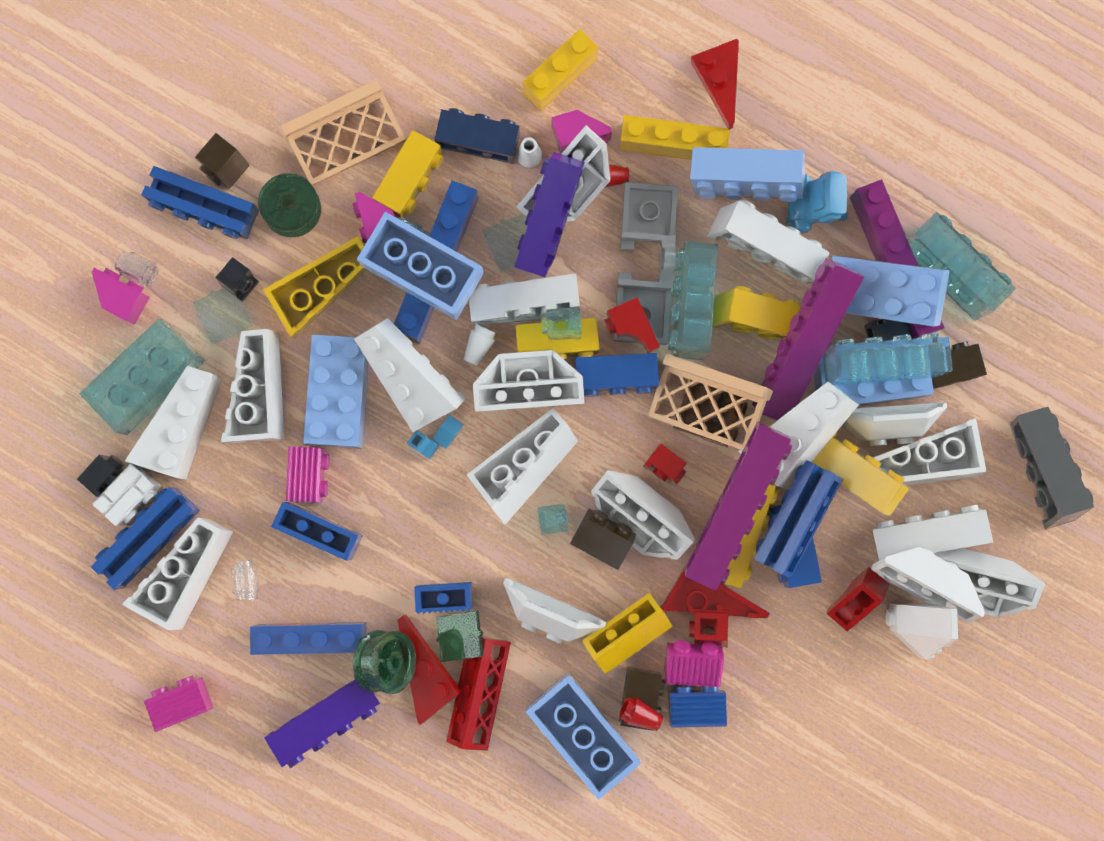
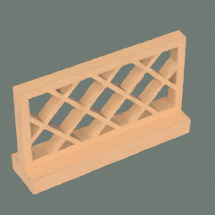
M377 79L281 125L311 186L406 141ZM378 100L381 101L384 107L381 119L367 114L370 104ZM365 107L364 112L358 111ZM353 113L362 116L358 130L343 126L347 115ZM386 115H388L391 122L385 121ZM365 118L380 123L375 137L361 132ZM341 119L340 124L334 123L335 121ZM383 124L393 127L398 137L389 142L380 139L379 136ZM331 125L338 128L334 142L320 138L324 126ZM342 129L356 134L352 148L337 144ZM317 130L316 136L310 134ZM304 136L314 139L310 154L299 150L295 141ZM359 136L374 140L370 151L363 153L355 150ZM318 141L332 145L328 160L314 155ZM377 142L383 144L376 148ZM336 147L350 152L348 161L342 165L332 162ZM354 153L357 154V155H360V156H358V157L352 159ZM302 155L308 157L307 163L305 162ZM312 159L327 163L324 173L313 178L309 170ZM330 165L335 166V168L329 170Z
M666 354L663 361L665 368L647 416L743 450L756 422H759L766 401H770L773 391L767 387ZM671 373L678 375L683 386L672 392L667 384ZM685 378L690 379V380H693V381L687 383V381H686ZM702 383L707 391V395L695 400L690 387ZM710 387L716 388L717 390L712 392ZM685 390L691 403L678 409L673 396ZM724 391L728 392L733 403L719 409L714 396ZM734 395H737V396L742 397V398L739 399V400H736V398H735ZM669 399L674 411L665 416L657 414L660 403ZM710 399L715 412L702 417L697 405ZM748 400L757 402L754 414L744 418L739 405ZM693 407L698 420L687 425L684 423L680 413ZM735 407L740 421L727 427L722 413ZM676 416L678 421L673 420L671 418ZM718 416L723 429L713 434L709 433L705 422ZM743 424L746 436L743 444L734 442L730 430ZM701 425L703 430L696 428V426ZM725 433L728 439L720 437V435Z

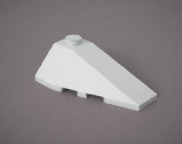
M923 602L889 603V609L885 612L886 624L890 626V631L914 654L925 660L934 659V654H940L942 647H949L958 639L957 609Z

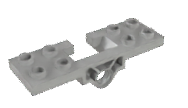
M625 182L620 251L633 252L634 241L660 243L658 282L632 280V273L619 272L616 306L638 297L659 345H667L671 290L676 261L675 227L678 186ZM614 333V341L639 343L635 339L626 336L617 338Z

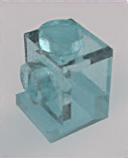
M580 307L547 309V317H542L541 320L542 334H548V340L581 339ZM562 321L566 324V328L558 330L556 324Z
M565 504L538 507L541 535L568 531Z

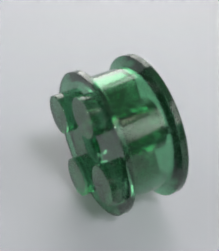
M285 173L271 178L262 187L258 198V207L262 218L275 233L284 237H300L309 233L317 225L321 216V202L314 187L307 179L297 174Z
M374 630L359 639L353 657L354 679L364 690L396 694L404 690L412 680L416 667V653L413 643L407 635L399 631L385 632Z

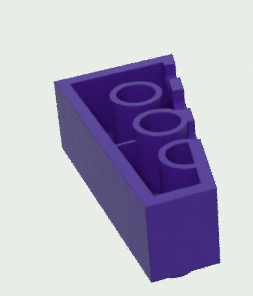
M553 152L549 159H544L540 174L544 175L541 185H536L532 200H535L533 210L530 209L526 217L525 225H527L525 235H521L517 250L520 251L514 266L515 268L542 277H546L557 253L585 162Z
M361 675L329 695L326 699L316 703L301 715L286 722L276 731H272L264 739L281 767L288 765L289 768H292L304 760L302 754L311 748L314 752L318 751L329 743L327 738L337 732L338 736H341L353 728L351 722L360 716L362 720L372 716L377 712L375 707L380 702L364 676Z

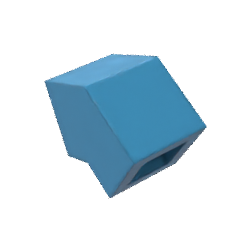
M449 415L432 440L445 449L448 448L460 433L463 424Z
M417 430L407 442L409 446L428 459L432 458L439 447L437 443Z

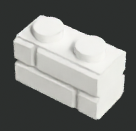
M130 463L92 504L114 525L124 526L126 524L128 526L135 521L134 518L138 514L137 511L144 504L149 505L154 501V497L158 494L156 491L161 485L141 466Z

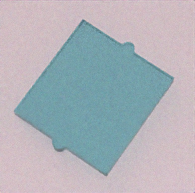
M523 214L506 221L502 219L499 224L482 230L500 273L515 266L520 251L517 250L521 235H525L527 229Z
M224 288L217 292L213 290L210 295L193 302L213 345L229 337L235 338L236 334L253 327L243 302Z

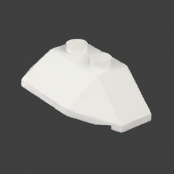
M587 125L562 153V155L585 162L566 222L575 221L610 182L607 144ZM544 175L516 206L526 216L529 210L534 208L535 200H532L536 185H541Z
M553 350L498 354L473 383L475 412L585 404L583 376Z
M947 403L856 408L842 426L860 442H870V446L887 445L886 440H897V445L914 443L913 439L922 437L947 408Z
M607 470L591 490L593 497H595L597 510L604 512L610 520L617 524L623 523L628 525L636 533L632 546L645 556L670 557L671 559L678 560L695 540L681 511L637 476Z
M917 547L887 556L872 565L871 569L884 580L921 601L957 609V617L966 623L984 616L985 611L969 575L960 570L954 563L946 562L935 556L931 550Z
M964 548L934 553L940 559L954 563L960 570L969 575L985 611L984 614L998 618L1037 607L1045 583L1014 561Z
M508 577L503 582L517 620L522 621L521 627L535 633L537 628L547 632L546 638L560 644L562 640L570 642L604 628L607 623L604 619Z

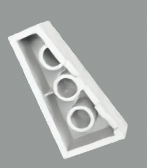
M739 200L720 208L707 234V237L716 240L717 236L729 242L727 246L736 251L740 249L752 252L751 258L759 262L775 263L774 269L803 283L815 281L816 270L824 263L830 253L822 248L823 245L820 242L802 237L800 231L796 228L783 226L778 223V219L768 213L762 214L755 210L754 204L745 200Z
M576 273L531 279L523 282L509 281L497 286H490L489 284L477 285L469 298L471 323L473 326H476V324L491 325L578 316L580 303Z
M187 366L125 461L174 478L186 480L222 378Z
M827 382L772 424L771 428L790 437L791 441L789 444L792 445L787 459H781L777 467L780 472L774 484L789 490L795 482L797 469L804 465L806 460L812 462L859 404L839 388Z
M552 408L473 469L467 476L502 522L506 524L576 445L578 440L567 423Z
M976 418L874 457L882 463L879 467L886 473L892 470L903 477L904 481L902 484L905 486L975 478L987 472Z

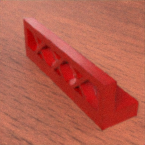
M469 633L458 684L462 693L455 698L446 739L447 743L465 750L488 751L510 650V641ZM493 645L500 646L499 656L493 661L491 658ZM492 673L494 676L493 684L487 688L485 685L486 677ZM486 700L488 703L487 711L481 716L479 713L480 705ZM481 728L480 743L473 742L474 733Z

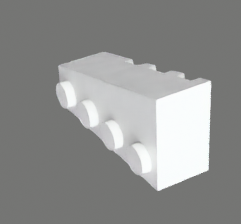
M388 318L354 338L412 432L452 412L467 399L461 392L457 393L449 385L450 381L443 374L440 375L429 364L430 361L424 354L421 356L412 347L413 343Z
M269 329L241 331L235 363L237 369L235 380L231 384L230 392H232L230 407L226 411L225 419L227 423L225 433H222L221 443L241 444L285 440L279 333Z
M978 505L961 507V512L950 514L949 510L933 512V517L922 519L921 515L905 517V522L894 524V520L882 521L877 523L878 528L872 529L879 561L887 556L917 547L936 553L993 543L986 509L978 508Z
M197 518L174 544L175 547L159 561L158 567L148 578H145L139 584L138 590L132 597H128L122 605L167 630H182L233 531L211 519Z

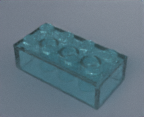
M938 212L934 213L907 238L919 267L950 270L946 294L974 321L994 312L1016 290L1011 284V279L1006 274L999 272L992 265V261L987 255L979 253L972 246L971 240L966 235L960 234L953 227L951 220L945 215H940Z
M685 241L682 249L677 251L674 271H678V276H676L672 286V297L676 298V303L673 304V308L670 310L669 321L670 324H674V330H671V334L668 336L667 349L672 350V356L682 359L704 360L710 353L718 244Z
M159 318L79 394L116 433L128 435L166 399L187 366L198 369L205 360L168 322Z
M939 333L923 334L921 338L911 339V335H900L893 337V340L884 342L883 337H872L865 339V342L856 344L854 339H844L837 341V344L830 345L831 348L823 356L825 383L829 382L833 385L935 378L953 371L949 337H939Z

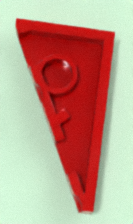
M738 39L691 56V64L728 130L732 129L735 123Z
M686 565L660 607L663 611L721 613L728 614V616L766 619L770 615L766 610L722 584H719L715 591L685 577L684 569Z
M406 614L397 621L417 722L421 725L461 694L462 691Z

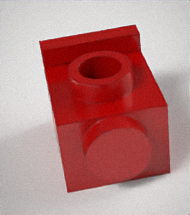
M662 443L657 446L643 465L645 469L652 466L654 468L652 473L665 482L668 479L676 484L680 482L687 472L683 469L687 463Z
M695 612V621L689 622V637H694V644L702 645L705 642H711L717 646L728 648V614ZM711 628L714 630L713 635H706L704 630Z

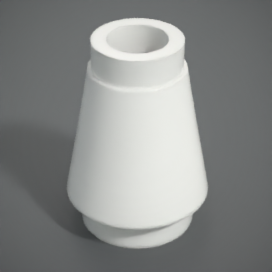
M525 138L519 146L516 156L522 166L532 168L541 162L543 153L535 139Z
M476 324L474 330L471 329L463 360L478 366L495 342L493 338L496 333Z

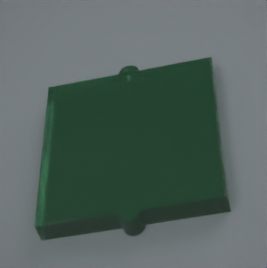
M479 610L436 617L438 631L436 641L439 643L441 662L484 656L482 645L483 631L480 628Z

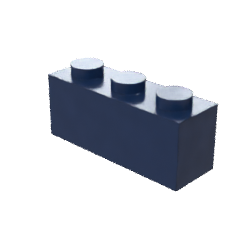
M449 108V110L441 109L434 140L444 150L514 164L520 137V125H516L514 121L508 119H501L500 121L491 120L490 117L484 114L467 115L455 108Z

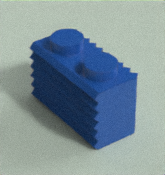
M472 582L414 586L415 612L417 614L421 612L423 614L426 612L430 614L431 612L436 613L438 611L440 613L443 611L447 613L449 610L451 612L454 610L458 612L460 609L462 611L465 609L470 611L473 607Z
M687 685L674 686L675 691H668L669 725L671 728L727 727L725 691L720 690L716 686H702V690H691V686Z

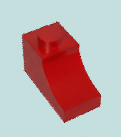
M638 297L607 310L606 315L608 318L604 319L610 334L615 333L617 338L626 336L635 339L645 348L647 353L654 352L660 348Z
M868 566L851 581L845 592L829 607L826 614L848 632L884 601L890 584Z

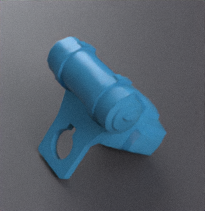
M829 171L812 181V178L805 174L803 199L788 202V217H786V222L789 223L788 226L796 228L800 231V234H804L812 229V224L846 220V175L836 171Z

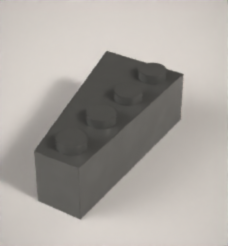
M1049 406L1018 415L1010 423L1021 458H1027L1026 474L1028 480L1036 485L1037 496L1034 498L1037 507L1044 508L1047 519L1042 520L1045 530L1076 521L1094 508L1093 496L1081 479L1082 472L1080 467L1074 463L1070 455V445L1060 433L1056 415L1051 413Z

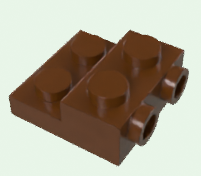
M702 383L690 387L695 400L707 395V391ZM710 387L712 392L717 390L716 388ZM724 391L714 396L719 409L733 403L728 392ZM687 393L684 395L680 408L691 403ZM734 395L735 398H736V400H739V399L742 398V397H739V396H737V395ZM710 399L697 405L702 417L715 412ZM747 402L739 405L743 415L747 411ZM693 407L680 413L684 423L687 425L698 420ZM735 407L722 413L727 427L737 422L739 416ZM718 416L705 422L709 433L713 434L723 429ZM673 425V428L675 430L700 437L705 441L728 448V445L723 444L721 442L712 440L710 438L701 436L699 434L690 432L688 430ZM701 425L696 426V428L703 430ZM738 427L730 430L734 442L738 435ZM725 433L720 435V437L728 439Z

